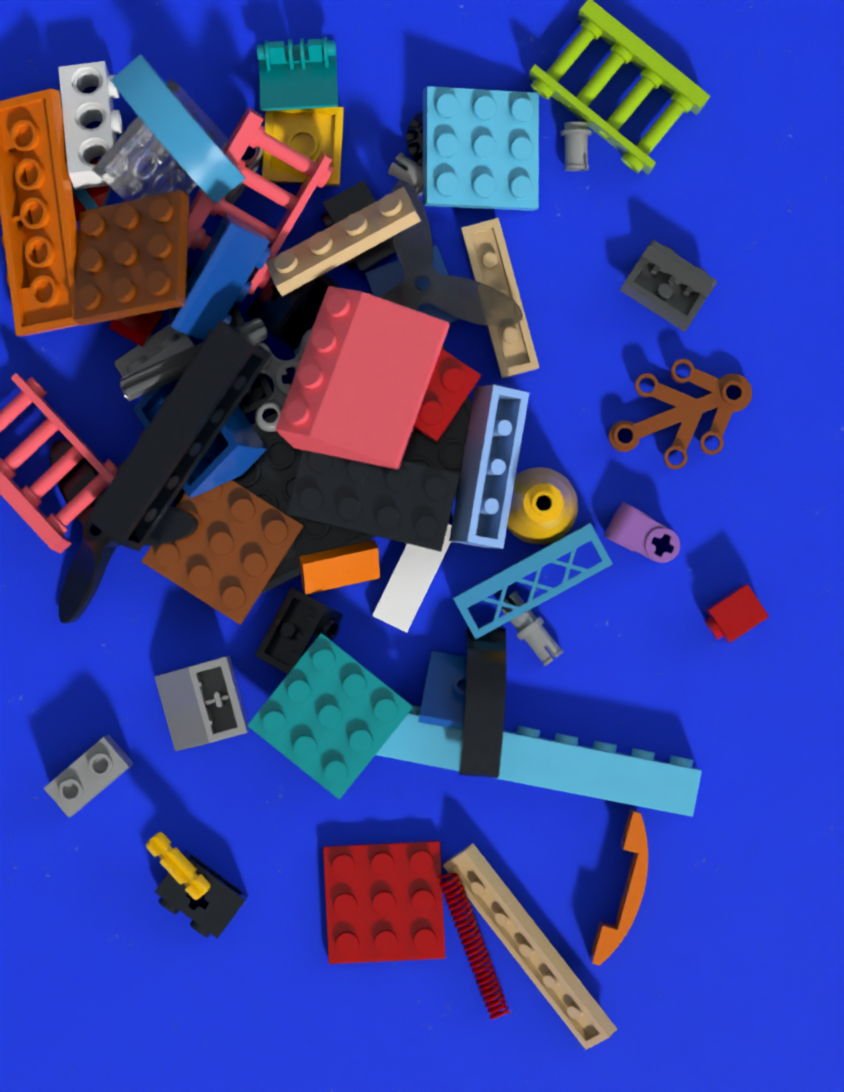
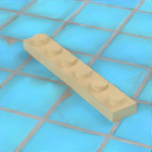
M472 843L449 858L443 864V867L449 874L457 873L460 875L461 885L464 886L463 891L466 892L470 902L585 1050L610 1038L617 1030L616 1026L477 847Z

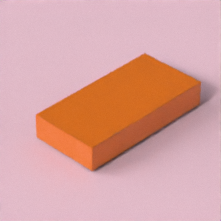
M375 540L299 556L301 583L305 595L380 578L379 551Z

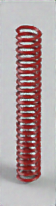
M450 873L440 876L437 879L439 882L446 878L455 877L440 883V887H446L458 882L455 885L442 889L441 892L447 893L444 895L445 899H449L446 901V904H453L449 906L448 910H454L450 914L451 916H456L452 920L457 922L454 927L459 928L457 933H463L459 938L464 939L461 944L466 945L463 950L468 951L465 955L471 956L467 961L473 962L469 967L474 968L472 970V973L476 974L474 979H479L476 984L481 985L478 990L483 991L480 996L484 997L482 1001L488 1002L484 1006L489 1008L486 1013L491 1014L489 1016L491 1020L499 1018L504 1014H509V1006L506 1005L507 1001L504 1000L505 995L502 994L501 984L498 983L499 978L495 977L496 972L493 971L494 966L491 965L492 961L489 960L490 955L487 954L486 944L483 943L484 938L480 937L481 932L478 931L479 926L476 925L477 921L474 920L473 909L469 908L471 904L467 902L468 897L465 896L466 892L463 891L464 886L461 885L460 875Z

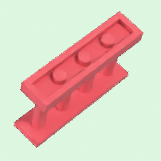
M247 107L223 151L246 177L241 183L286 208L287 211L275 230L225 201L226 196L215 204L200 188L189 207L187 251L189 248L193 250L199 248L204 251L211 240V237L205 234L206 230L202 228L204 221L209 214L212 216L218 214L224 217L227 212L267 235L270 240L267 247L272 249L267 261L274 258L316 186L323 188L333 171V168L329 166L332 161L331 157L321 151L316 162L280 142L264 132L265 127L261 126L264 120L262 115ZM248 146L253 149L258 146L307 175L296 196L245 167L246 162L241 160ZM266 262L260 270L255 267L247 280L252 283L248 291L251 295H253L257 287L263 289L271 277Z
M15 373L11 379L22 391L0 411V432L32 402L42 411L47 419L4 460L0 457V495L51 550L61 554L72 544L64 535L68 531L66 526L110 485L116 476L118 467L110 459L103 463L43 399L47 392L32 376L26 381ZM59 430L73 446L30 487L26 485L21 489L12 479L17 475L15 470ZM85 457L99 474L56 515L51 513L47 517L38 507L42 503L41 498Z

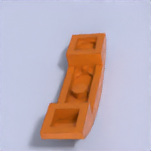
M631 808L620 846L623 850L634 852L615 925L599 921L590 954L592 964L599 966L610 957L628 933L639 910L646 885L648 871L647 835L641 813Z

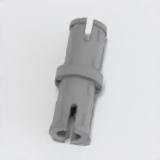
M517 590L507 596L509 601L515 606L519 607L525 603ZM504 599V603L510 604L507 599ZM503 606L501 608L504 614L513 610ZM531 610L510 620L518 631L516 636L520 641L524 639L544 667L554 660L545 647L554 658H557L564 652L543 627L544 620L540 616L536 618Z

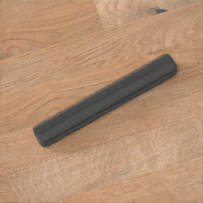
M255 318L235 327L256 343L266 340L268 337L267 329L260 318ZM204 342L122 378L119 384L126 399L133 400L181 378L184 368L193 361Z

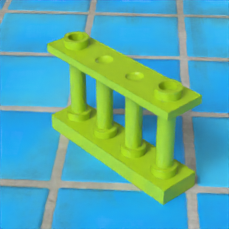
M587 0L579 10L577 17L581 21V30L546 72L536 64L531 68L529 73V79L533 81L531 87L547 100L553 97L582 122H587L588 127L623 154L621 160L636 173L643 170L649 175L656 164L648 156L683 112L688 113L691 110L694 114L698 115L711 96L593 0ZM601 37L612 46L610 48L611 54L575 97L560 85L558 81L593 39L598 40ZM631 62L642 71L640 73L642 78L607 121H605L588 106L621 65ZM661 86L672 95L670 97L671 104L635 146L618 130L653 88L658 89Z

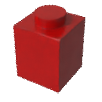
M742 584L706 608L705 612L709 618L704 622L716 640L723 637L725 642L731 643L767 619L769 615L749 585Z

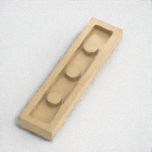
M402 187L362 210L349 215L329 228L316 233L287 251L281 252L276 257L266 261L276 288L284 296L420 222L421 219L407 191Z
M499 218L462 227L463 240L501 379L539 369V363Z

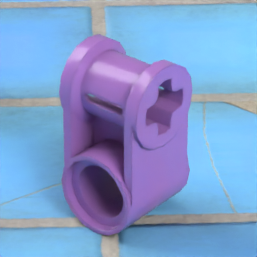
M621 502L603 535L632 552L636 551L658 563L673 560L680 550V540L675 532L624 502ZM664 535H667L670 538L668 544L673 547L671 553L663 552L660 556H657L654 553L656 547L651 544L652 539H661Z

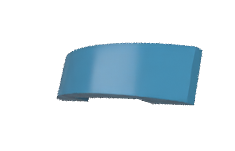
M142 54L110 80L161 144L215 204L246 179L225 152L217 146L167 87L165 81Z

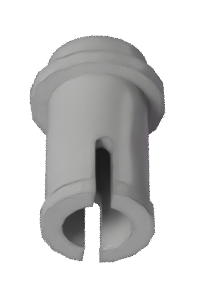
M587 122L564 123V130L561 131V136H565L564 171L589 170L588 136L592 135V131L588 130Z
M399 153L395 158L398 161L397 164L392 162L388 174L416 190L415 195L420 197L423 195V167L406 157L405 154Z

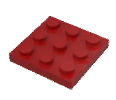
M440 840L323 846L329 964L446 959L443 896L441 892L442 887L439 886L442 880L440 882L437 881L442 876Z

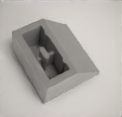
M230 655L154 676L175 751L216 742L250 731V728L247 726L248 719Z

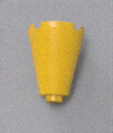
M543 467L530 468L515 476L507 524L510 532L518 539L536 545L549 544L565 536L575 523L578 513L577 495L569 480L559 472ZM539 496H545L550 501L549 504L551 506L548 510L542 511L537 508L536 500Z

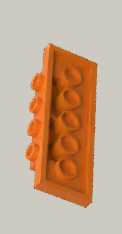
M51 88L0 101V216L3 232L2 245L5 249L8 271L6 278L10 288L16 336H29L80 326L79 323L73 320L78 232L71 179L68 174L60 91Z

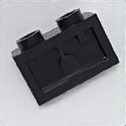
M291 587L255 656L282 672L289 674L321 633L330 640L334 639L339 631V622L343 614Z

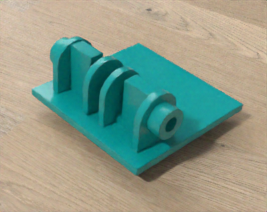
M326 36L323 39H308L307 44L304 43V38H300V45H293L292 39H288V45H284V41L269 42V40H265L264 44H257L260 111L338 107L337 51L335 40H327Z

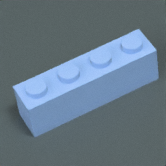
M497 385L475 387L449 541L483 548L503 549L529 392Z

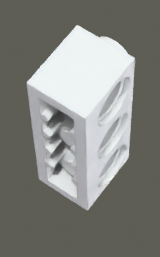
M105 61L58 67L68 174L74 189L121 184L120 169H126V157L123 145L117 146L116 134L123 133L120 110H114L113 99L119 98V91L110 81L115 75H109ZM88 87H98L92 93H83ZM94 121H100V122H102V123H101L98 127H96V128H93V129H88V128H86V126H87L89 123H91V122H94ZM95 157H105L99 164H89Z

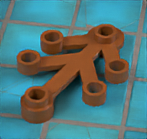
M679 359L671 366L670 375L672 379L678 383L690 382L711 392L696 399L659 383L652 374H642L634 383L636 393L644 398L653 397L675 408L635 424L625 420L619 421L609 430L608 441L616 451L628 452L638 445L640 438L681 422L672 446L663 455L664 464L668 468L676 470L682 468L687 462L688 456L686 451L702 413L717 408L709 432L703 434L699 440V447L703 453L715 455L723 448L724 440L722 436L732 413L743 410L751 401L752 388L745 377L732 373L719 379L695 369L689 360ZM684 364L689 368L687 378H680L676 375L675 369L677 365ZM647 378L653 382V390L651 392L645 393L640 389L639 383L642 379ZM728 386H736L739 389L740 396L737 400H731L727 397L726 389ZM628 429L631 432L632 439L629 443L619 441L617 436L619 430ZM708 436H714L718 440V447L713 451L705 447L704 441ZM672 450H677L682 454V461L678 465H673L669 462L668 455Z

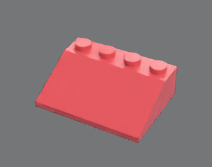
M328 286L275 430L296 449L398 469L450 326L449 323L365 292Z

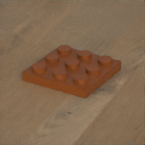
M178 190L79 212L74 321L84 326L185 306L189 196L185 192Z
M230 480L194 498H190L184 493L176 507L187 510L198 519L199 525L197 530L183 540L164 545H152L141 562L241 625L304 526L233 480Z

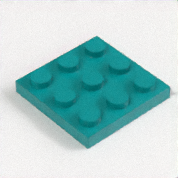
M321 633L247 726L340 800L414 706Z

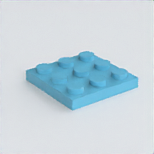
M425 87L423 89L422 206L524 211L539 209V93Z

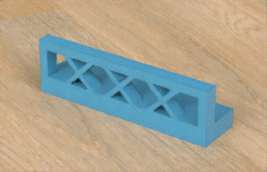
M589 523L453 597V600L476 640L613 565L593 526ZM591 541L601 562L588 569L572 565L576 549ZM570 552L567 563L557 560ZM549 563L566 567L562 583L554 588L538 584L542 567ZM571 569L581 572L568 579ZM536 571L533 582L522 579ZM514 582L532 586L528 601L519 607L503 602L507 587ZM536 587L547 590L533 599ZM502 590L499 601L487 598ZM482 600L496 604L497 609L493 621L478 629L468 608ZM502 606L513 609L499 617Z

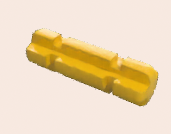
M156 833L146 843L148 851L154 857L158 855L161 859L159 861L160 864L180 885L183 883L186 886L185 891L193 899L201 898L209 890L210 883L201 874L198 876L195 873L197 869L177 847L172 848L169 845L171 841L164 833Z

